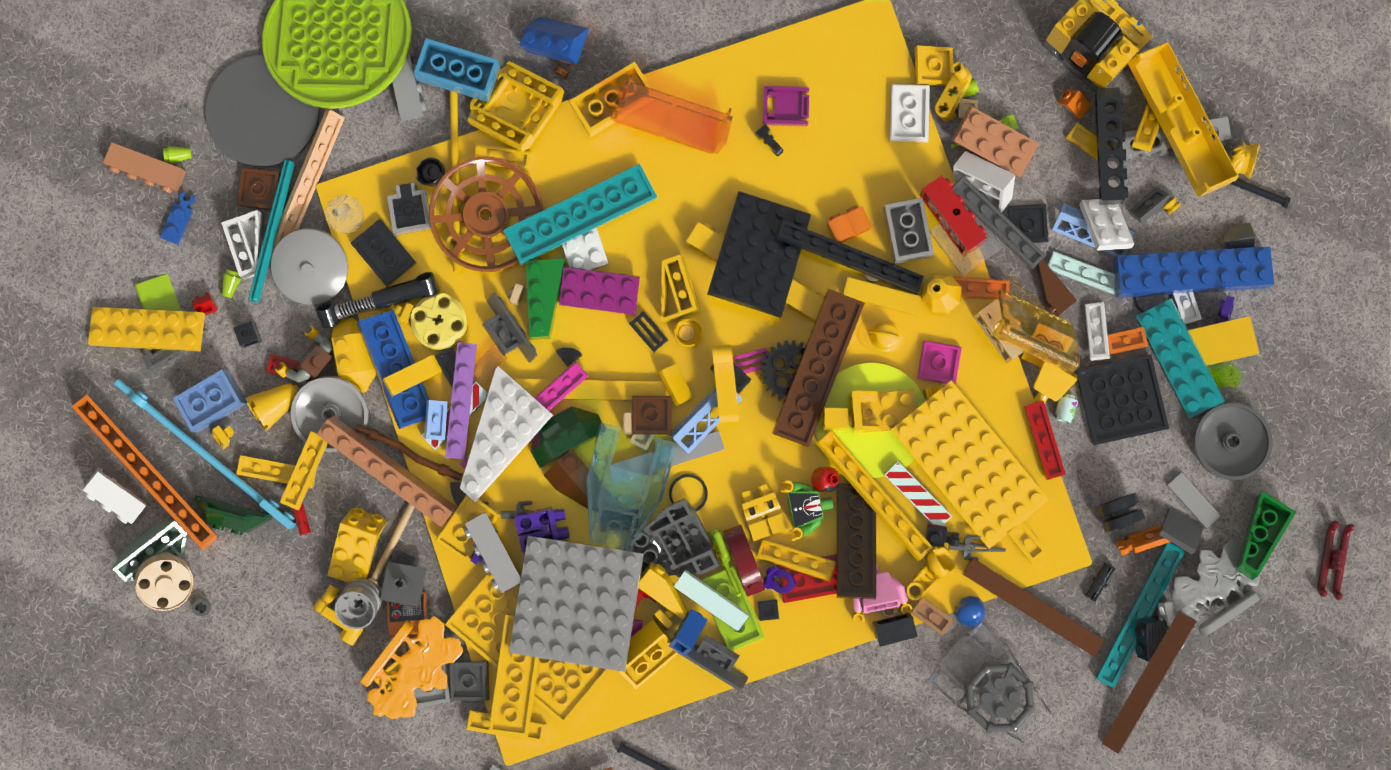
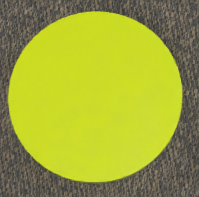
M862 363L848 367L837 374L824 408H848V413H850L849 394L851 391H877L878 393L914 390L916 408L925 401V398L917 384L902 371L885 364ZM822 412L815 429L817 442L828 432L832 431L872 478L885 477L884 474L897 461L905 468L914 460V457L892 431L852 433V425L848 426L846 431L822 430Z

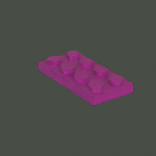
M564 266L559 305L635 315L640 276Z

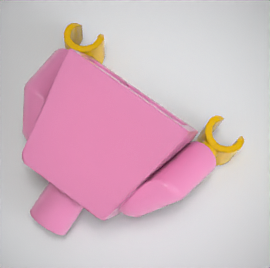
M876 565V599H853V610L855 611L853 622L855 623V617L858 615L862 617V623L864 622V615L861 611L870 613L899 607V611L904 614L903 608L908 606L909 611L912 612V606L907 603L908 598L904 585L895 577H891L889 572L880 573L879 567Z

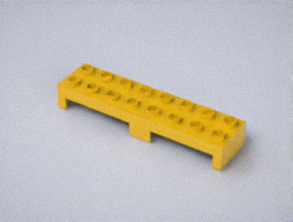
M1166 42L1137 54L1128 65L1197 197L1222 188L1237 179L1239 175L1169 43Z

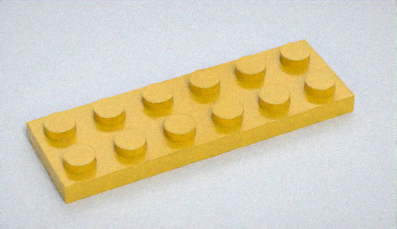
M92 307L88 345L201 351L205 314L203 312Z
M505 615L489 733L528 738L539 658L509 653L515 616Z

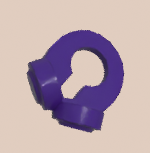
M776 565L767 569V576L763 579V585L766 589L787 593L795 587V578L789 571L779 569ZM774 577H786L788 580L787 586L781 587L779 582L774 580Z

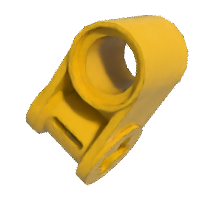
M927 564L906 585L905 591L909 600L920 599L940 580L939 576L936 577L928 569L929 566ZM912 586L918 588L919 593L916 597L911 596L909 593V589Z

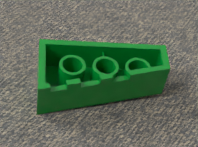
M565 259L526 261L529 337L531 340L551 339L562 284L563 267L566 264Z
M1263 491L1257 495L1236 566L1238 572L1251 580L1259 576L1296 511Z

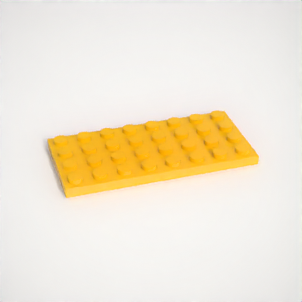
M952 380L947 382L891 428V431L978 536H981L980 539L989 549L1049 501L1048 497Z
M489 572L445 625L498 669L505 615L515 616L520 584L501 593L500 589L495 590L490 581L494 578L491 572ZM539 658L534 701L562 725H565L610 669Z

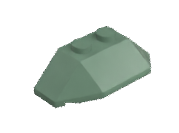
M174 519L156 523L124 549L112 569L125 582L135 580V574L140 565L152 556L162 552H169L181 558L184 554L187 533ZM164 561L161 565L168 566L171 562Z

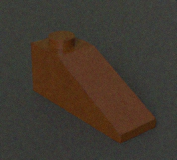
M1042 259L1036 265L1044 303L1047 305L1045 308L1050 315L1058 317L1077 300Z

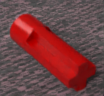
M302 502L299 510L293 508L300 536L311 533Z

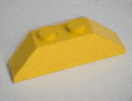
M353 317L342 319L337 325L333 326L332 344L338 377L352 382L362 393L368 391L377 373L358 328V321Z

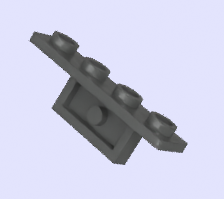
M495 292L492 293L487 299V303L496 316L485 321L482 326L503 356L519 348L529 363L532 362L537 356L536 348L525 337V332L519 328L514 316L504 306L503 300Z
M707 635L700 646L694 644L692 650L685 656L691 662L738 691L743 689L748 680V676L733 668L740 655Z

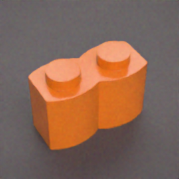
M857 205L846 210V214L840 215L838 213L829 218L830 221L827 223V226L835 241L843 243L871 230L872 225L863 206L859 208Z

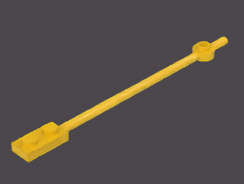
M450 91L451 168L459 163L457 93ZM459 170L451 175V181L456 186L459 184ZM457 196L452 204V214L460 213L459 198ZM460 221L452 222L456 233L462 238V235H460ZM451 235L446 242L450 252L454 248V242H456ZM453 261V272H461V266Z

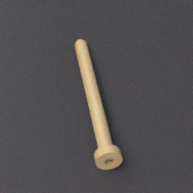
M409 503L372 577L367 578L378 587L380 585L378 580L415 508Z

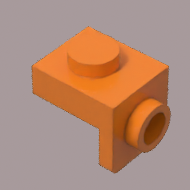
M1068 89L1063 92L1057 102L1059 105L1065 106L1079 120L1082 119L1092 106L1079 90Z

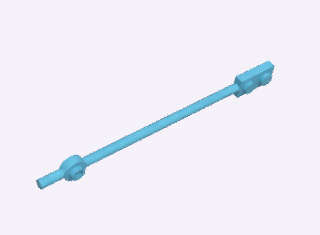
M120 379L115 382L114 385L129 396L134 403L146 410L241 488L281 524L291 530L297 523L293 521L295 518L287 511L283 513L278 509L280 505L276 501L265 499L149 404L147 395L140 390L135 392Z

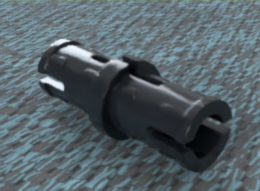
M1104 563L1097 577L1093 578L1094 582L1085 594L1087 598L1094 602L1097 601L1103 588L1107 587V581L1115 571L1114 567Z

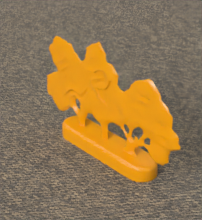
M435 616L431 619L420 620L418 624L419 633L416 638L411 639L407 636L413 629V625L406 620L360 680L361 684L368 687L376 677L381 678L380 688H374L367 694V701L373 705V715L378 717L386 715L390 719L414 716L417 706L414 696L416 688H420L422 691H430L434 687L446 689L447 675L441 669V665L454 663L463 653V648L461 647L460 639L444 638V623ZM405 641L411 650L409 653L399 657L395 654V651ZM420 641L422 645L419 646L415 642ZM390 658H393L400 664L398 672L393 675H387L383 670V667ZM396 677V680L392 681L390 678ZM386 680H388L392 685V690L390 692H388L385 685H387L388 683L386 682ZM381 689H384V694L380 693Z

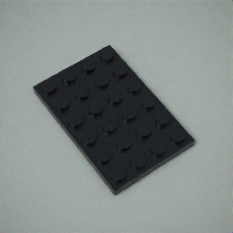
M738 191L707 295L781 318L801 248L776 239V235L782 219L807 229L811 214Z

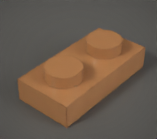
M921 597L912 612H910L941 636L945 634L954 621L923 597Z

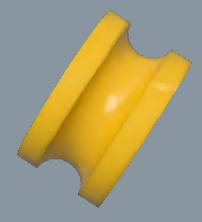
M1175 196L1162 207L1163 210H1167L1168 215L1181 205V202L1176 201L1177 198Z

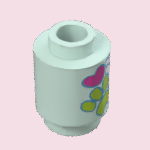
M1064 394L1058 400L1055 413L1057 421L1071 423L1072 419H1074L1078 404L1075 396Z

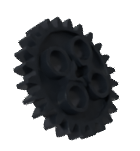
M785 340L784 346L778 342L777 349L771 346L770 350L772 353L765 352L764 354L768 358L761 359L765 366L759 367V369L764 370V373L760 374L759 377H765L761 384H768L766 391L772 390V397L778 394L779 401L783 396L786 398L795 372L792 373V376L790 373L774 375V372L787 370L789 366L791 369L798 367L794 363V357L796 355L802 357L805 349L802 348L803 342H800L798 346H796L795 340H792L791 345ZM777 358H781L784 361L782 368L776 367L775 360ZM780 377H784L787 380L785 387L778 385Z

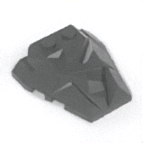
M685 498L668 505L624 546L625 551L644 554L641 574L651 562L661 565L669 576L677 575L678 577H681L685 570L699 575L720 566L713 549L712 540L695 508L691 507Z

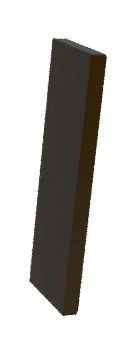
M839 484L837 487V598L876 599V512L851 484Z

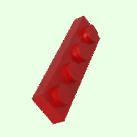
M1044 401L1024 406L1046 480L1066 475Z

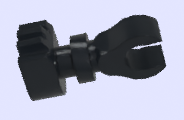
M765 124L754 135L759 140L763 138L764 144H768L772 152L778 157L784 150L773 140L772 134H768L771 130Z

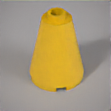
M287 383L248 396L245 400L256 420L261 421V427L266 431L291 408L294 397L300 389L296 384Z

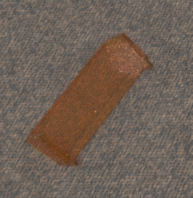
M632 74L621 84L610 119H613L614 122L659 137L663 136L665 139L710 154H718L727 143L733 117L730 116L732 108H729L726 113H722L631 82Z

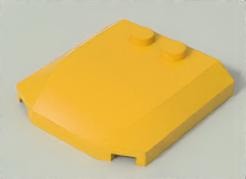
M509 61L506 63L507 66L499 70L489 102L476 98L472 99L468 122L479 130L524 152L531 147L561 104L564 90L562 87Z

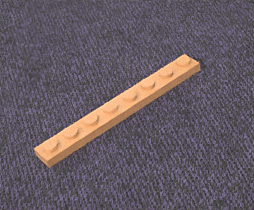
M326 109L283 211L273 251L286 235L299 229L345 117Z

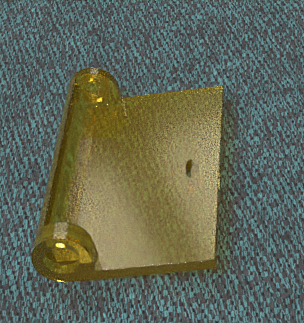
M1001 289L998 291L1002 319L994 327L993 336L1066 372L1072 373L1079 368V353L1073 324Z

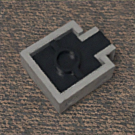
M414 182L396 185L397 194L387 196L393 234L396 236L431 230L426 190L417 191V186Z

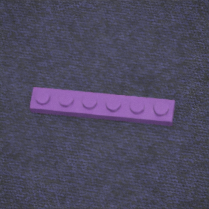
M457 342L445 458L465 460L477 344Z

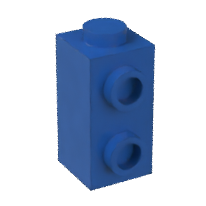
M691 609L682 620L669 647L685 657L692 650L708 619Z

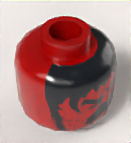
M819 467L812 473L811 482L816 491L833 492L839 486L840 476L835 468Z

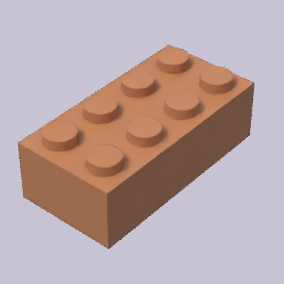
M974 107L968 108L951 139L952 142L994 165L1010 171L1020 178L1039 145L1034 140Z

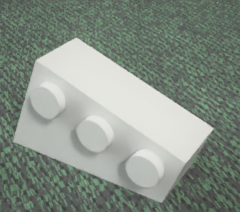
M967 151L955 163L952 178L958 181L964 176L1002 213L1012 199L1015 175Z
M258 210L222 222L238 274L244 280L254 277L263 243V214Z
M98 467L84 485L83 491L86 492L84 495L92 501L98 500L102 503L101 507L106 511H113L118 514L117 518L123 523L129 522L132 524L145 508L146 502L129 489L117 483L116 479L107 476L102 472L103 469Z

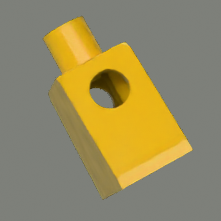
M1045 356L1033 383V388L1039 391L1034 401H1044L1045 404L1047 399L1050 398L1057 402L1077 381V375Z

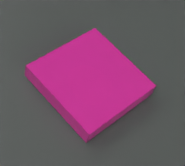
M923 341L917 379L944 384L952 380L956 385L962 347Z

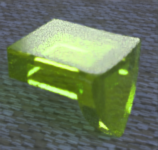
M1233 364L1228 365V367L1210 369V373L1218 388L1230 386L1235 388L1242 380L1241 372Z

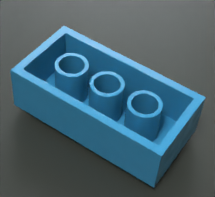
M426 38L414 75L417 81L489 102L500 70L499 60Z

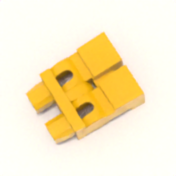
M768 484L757 487L761 497L755 500L751 490L741 493L743 503L741 506L753 542L770 536L768 530H771L773 535L789 529L775 493H772Z

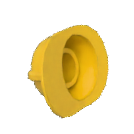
M869 319L863 322L858 330L859 341L869 349L892 353L897 351L903 343L904 335L898 325L891 322Z

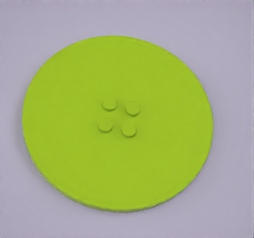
M275 0L268 11L263 26L262 49L264 59L276 82L295 99L320 108L351 107L378 95L400 73L411 47V19L404 0Z

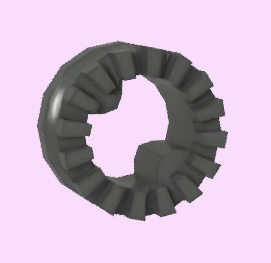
M206 599L196 600L192 605L193 613L197 616L208 615L211 610L210 602ZM200 602L206 605L204 613L201 610H197V605Z

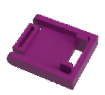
M764 86L763 125L808 126V121H801V119L809 118V95H802V93H809V87ZM768 97L775 98L774 113H767Z

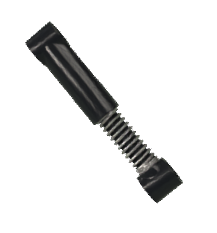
M426 272L416 277V279L373 291L369 297L359 298L356 301L353 299V302L350 301V303L346 302L343 305L341 303L340 305H335L332 302L323 303L316 307L315 311L322 327L330 328L337 325L344 316L347 317L357 314V312L373 310V308L380 310L420 297H431L438 294L440 289L433 272Z

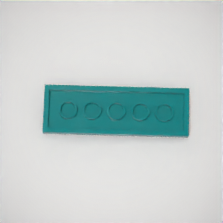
M1172 298L1136 316L1141 327H1144L1146 337L1189 419L1225 402Z

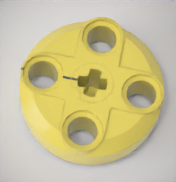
M446 293L436 294L423 298L412 310L411 328L413 334L422 345L434 350H445L455 346L463 338L467 329V315L462 305L455 298ZM448 300V306L440 307L441 301ZM420 313H424L425 318L421 321H417V315ZM455 323L462 324V328L460 330H453V326ZM432 336L438 337V341L435 344L429 343V339Z

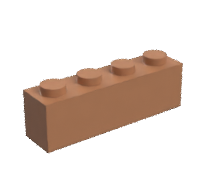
M112 142L103 161V164L108 167L107 170L119 174V171L126 173L125 177L135 181L137 178L142 179L143 184L154 187V184L161 186L160 190L169 194L172 191L178 193L186 173L182 168Z

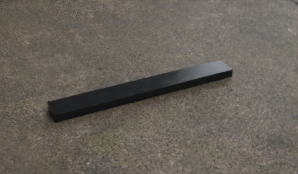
M782 219L776 239L917 295L919 293L923 275Z

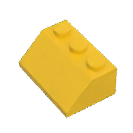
M653 619L631 637L625 672L618 671L635 690L678 654L669 647L671 640Z

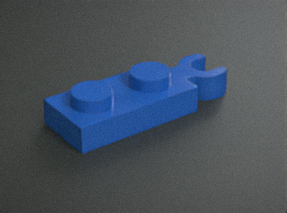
M184 192L179 196L180 204L174 203L160 236L161 239L179 245L193 212L192 209H189V206L195 201V197L192 195L189 201H185L186 193Z

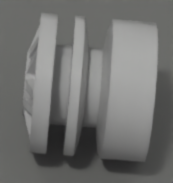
M362 578L352 580L345 586L335 603L336 617L341 624L351 629H362L371 624L382 604V600H380L381 591L378 586L372 581Z

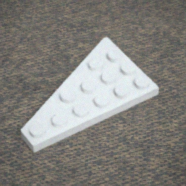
M499 366L494 372L460 489L474 502L480 498L553 416Z

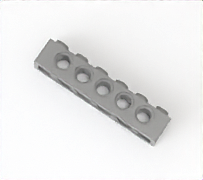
M1228 117L1210 119L1223 147L1226 146V143L1232 139ZM1161 127L1155 139L1157 147H1152L1151 152L1132 149L1130 142L1134 141L1137 130L1125 132L1126 139L1123 142V149H1126V161L1132 160L1133 156H1140L1143 159L1151 157V154L1154 153L1164 156L1173 151Z

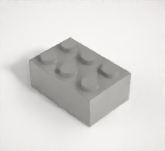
M923 198L884 205L883 213L894 264L931 258L934 252Z

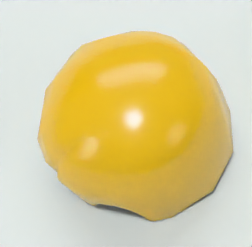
M685 318L675 325L674 338L678 344L684 347H692L703 339L704 328L699 321L693 318Z
M936 547L928 553L927 563L929 569L934 574L946 576L955 571L954 559L945 547Z

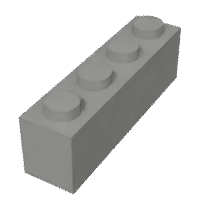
M413 45L410 47L403 68L392 82L402 121L424 117V111L427 110L425 100H421L420 93L423 92L421 82H417L414 75L417 64H413L412 57L415 56Z
M486 512L465 522L466 527L463 530L468 539L473 538L475 544L472 547L477 556L482 555L484 562L481 564L486 573L491 572L494 579L490 581L495 590L500 589L502 593L519 584L521 578Z

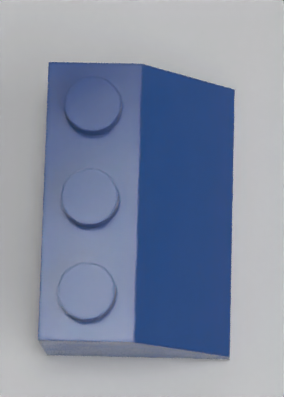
M539 17L525 27L519 46L534 55L577 64L589 28Z

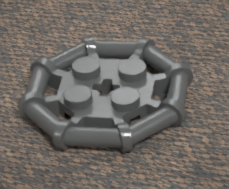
M1012 662L1009 664L984 663L972 679L965 683L966 714L979 723L986 730V733L1013 731L1015 733L1031 713L1035 712L1033 700L1034 683L1020 672ZM991 672H1006L1004 678H993ZM1010 674L1017 678L1023 685L1017 687L1014 683H1012L1009 680ZM986 675L988 681L981 688L976 687ZM1025 689L1026 705L1020 703V691ZM974 691L979 692L980 705L975 706ZM996 693L1004 694L1003 703L1001 701H999L998 703L995 701ZM1020 707L1024 709L1023 712L1013 721L1011 715L1017 710V708ZM983 709L990 715L989 722L977 711ZM995 718H1007L1009 722L1006 724H993Z

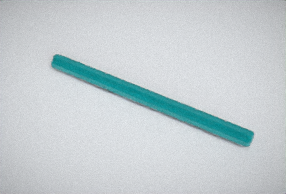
M284 160L250 289L248 300L254 303L260 301L295 165L291 160Z

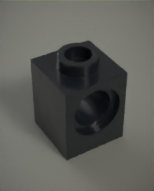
M252 321L233 328L239 346L243 348L262 342L257 325Z

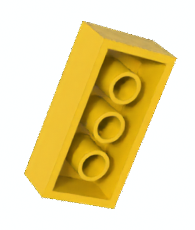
M633 62L571 99L570 105L591 138L653 101L655 93L637 64Z

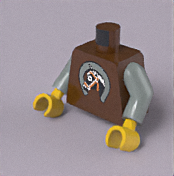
M309 326L312 328L310 333L304 332V334L315 342L295 367L289 369L285 363L280 362L279 364L282 368L279 370L275 369L282 378L287 376V378L298 383L308 382L316 378L332 358L330 355L332 344L313 326Z

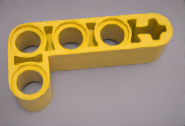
M731 345L713 346L712 354L720 424L739 422Z

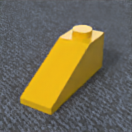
M651 562L640 575L639 589L681 619H684L687 609L669 575L661 565Z

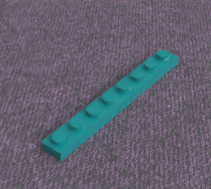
M1170 542L1165 544L1095 679L1111 688L1115 687L1136 647L1135 621L1152 616L1185 553L1183 549Z

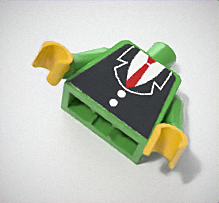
M780 482L786 485V489L781 490V492H787L794 528L789 530V533H795V538L791 539L795 541L811 534L821 525V519L824 518L823 511L834 509L832 497L820 499L819 491H815L812 486L802 482Z

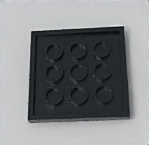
M1151 354L1075 371L1093 446L1169 429Z

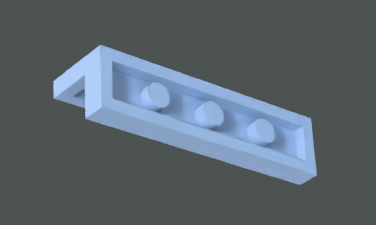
M1063 203L1052 230L1095 248L1082 211ZM1061 220L1069 222L1071 227L1064 229L1059 227ZM1084 228L1089 234L1081 236L1078 234L1077 229ZM1129 230L1131 237L1133 239L1134 232ZM1115 249L1102 251L1117 257L1125 256L1128 249H1123L1122 252Z
M716 387L669 435L688 454L720 422L719 416L717 418H710V410L713 407H718ZM736 393L738 404L742 398ZM699 421H706V429L696 432V424ZM685 435H693V442L688 447L680 441Z

